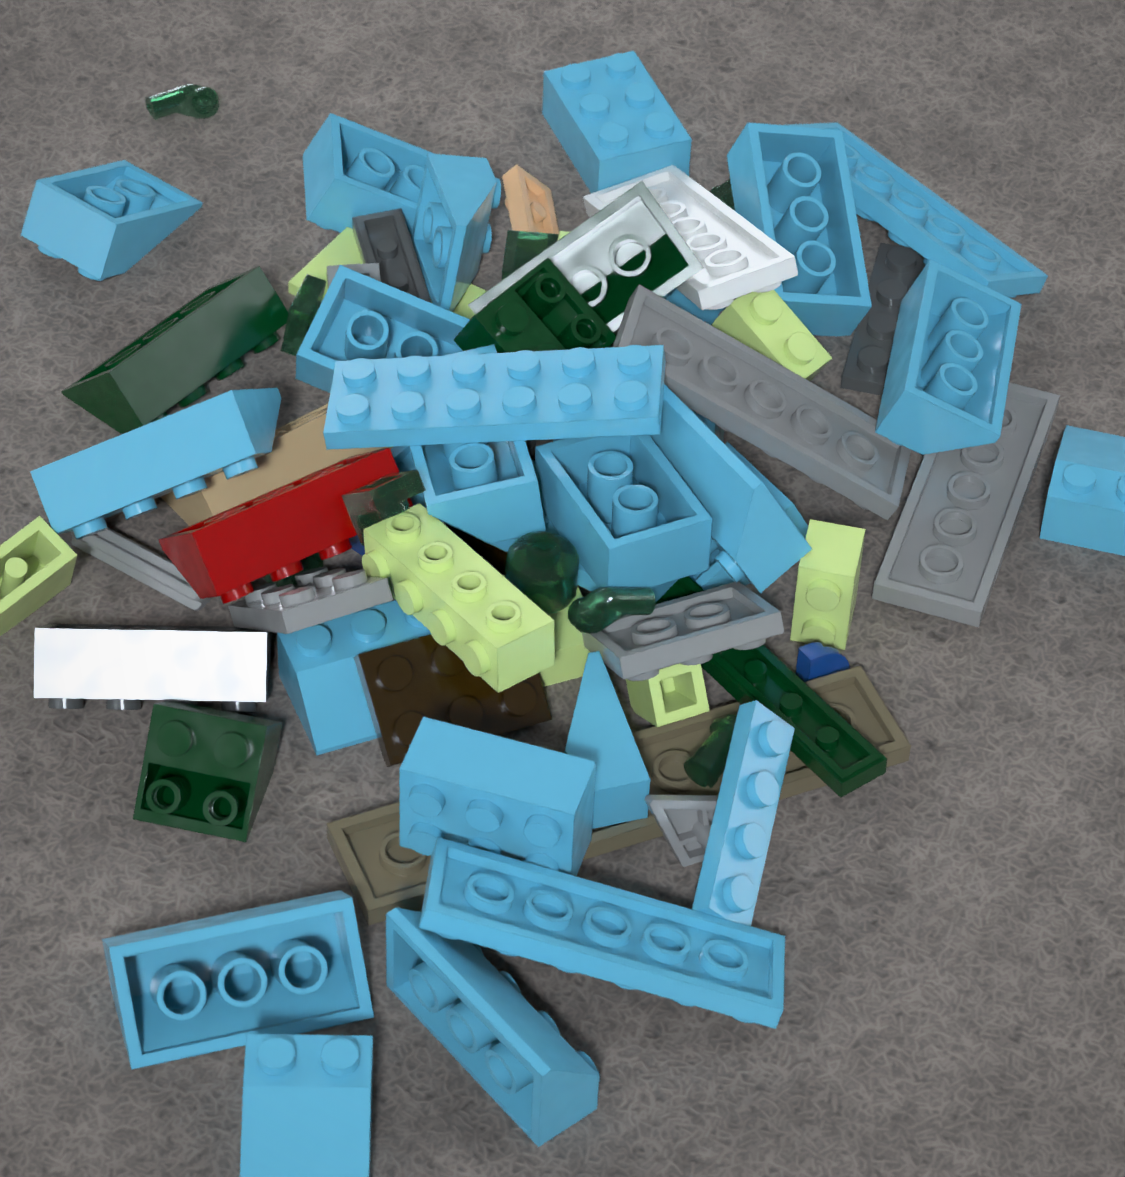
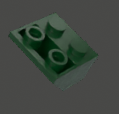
M547 257L477 312L454 338V341L462 351L494 344L497 353H510L521 350H570L579 347L587 349L609 348L615 342L616 335Z
M172 700L155 703L152 710L133 819L247 842L274 771L282 722Z

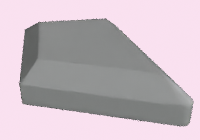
M647 795L645 802L679 863L685 867L703 861L718 796Z

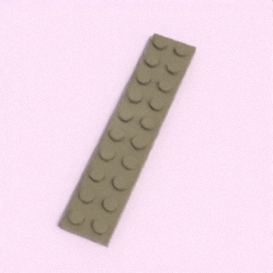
M861 665L804 682L887 758V767L909 761L911 745ZM739 702L711 709L709 712L664 726H654L632 733L650 777L649 795H719L739 705H741ZM791 751L789 752L779 800L827 786ZM400 802L327 823L328 842L368 926L386 921V913L394 908L413 911L422 910L431 856L422 855L412 849L400 846ZM648 808V818L592 829V839L583 860L664 835Z

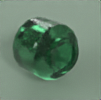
M544 531L527 533L517 538L507 551L505 578L547 615H550L568 607L574 600L578 586L580 559L575 546L558 534Z

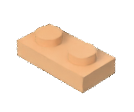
M516 164L502 176L506 194L505 205L509 211L512 226L511 238L515 246L523 254L536 257L557 242L559 237L551 189Z

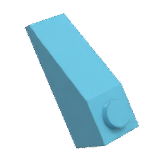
M600 651L588 653L565 747V754L596 761L592 829L648 818V806L645 802V797L650 792V777Z

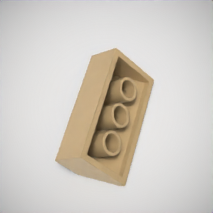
M328 403L277 428L275 430L272 452L255 458L258 465L257 469L228 480L225 477L224 471L205 478L207 489L182 499L176 500L173 492L160 497L191 526L350 456L388 447L327 450L323 434Z

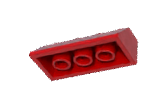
M388 447L350 456L158 539L164 553L200 599L220 596L222 603L225 604L254 592L251 582L269 574L272 582L302 571L304 568L300 560L317 552L321 560H325L351 549L352 545L349 538L363 533V529L412 507L413 504L391 450Z

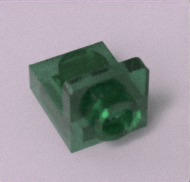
M309 274L306 275L289 308L281 346L282 352L296 356L322 303L326 286L325 280Z
M416 469L388 474L341 496L359 541L364 546L363 529L408 510L410 506L407 499L426 490Z

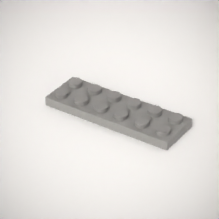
M638 285L628 300L613 347L664 345L666 359L664 384L689 409L714 422L722 430L732 432L755 445L768 456L778 458L801 471L811 480L824 484L847 497L859 507L870 510L886 520L892 516L899 507L911 449L897 445L888 438L875 433L877 424L875 418L654 292Z
M1009 382L1001 435L995 443L924 455L874 582L872 599L979 628L1057 413L1060 395Z

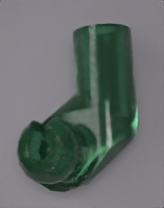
M185 84L146 97L145 105L154 120L175 113L198 119H206L215 115L218 111L219 97L211 87Z
M600 587L590 592L586 597L573 601L568 609V619L581 633H597L625 615L652 614L655 609V594L650 587Z

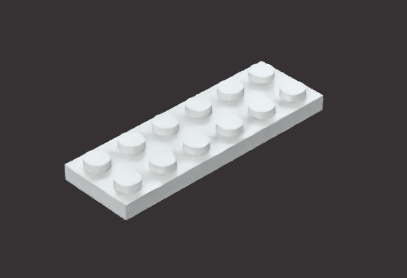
M674 165L583 196L586 213L589 217H592L636 184L643 181L704 267L703 270L676 288L701 310L725 308L731 305L735 298L751 292L772 291L778 288L782 281L798 276L794 255Z

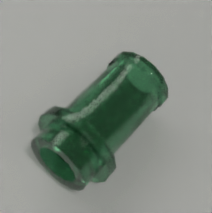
M726 715L724 718L715 719L710 725L709 737L684 763L686 774L701 787L706 788L709 786V788H713L718 782V778L724 772L737 717L735 715Z

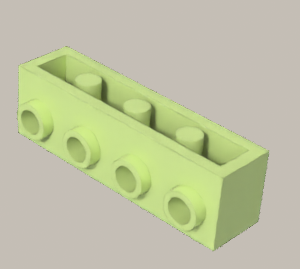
M420 503L363 529L365 554L362 556V566L366 576L387 578L392 597L397 601L402 611L407 615H413L430 631L438 644L446 645L464 662L471 674L480 676L499 693L555 665L554 620L439 519L429 515L423 505Z

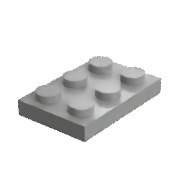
M325 566L296 574L297 584L277 587L276 583H267L253 587L254 592L244 596L245 600L228 605L234 627L289 634L392 601L393 598L387 578L366 576L364 569L347 572L346 568H339L328 571Z
M733 582L581 626L584 647L590 652L600 651L604 664L623 680L642 681L657 676L659 669L675 664L698 665L708 662L713 658V653L731 648L749 650L765 644L766 638L784 633L780 610L740 582Z

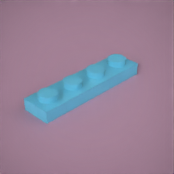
M757 700L739 705L692 910L751 926L795 730L794 727Z

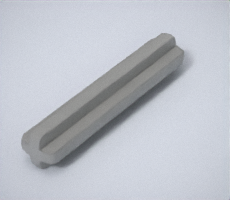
M110 528L76 540L74 532L70 533L73 546L194 611L201 610L212 599V597L200 599L170 560Z

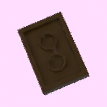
M431 634L358 654L354 657L381 753L387 767L403 762L423 717L496 736L552 720L539 673L498 693L480 676L471 674L464 662L446 645L438 644Z

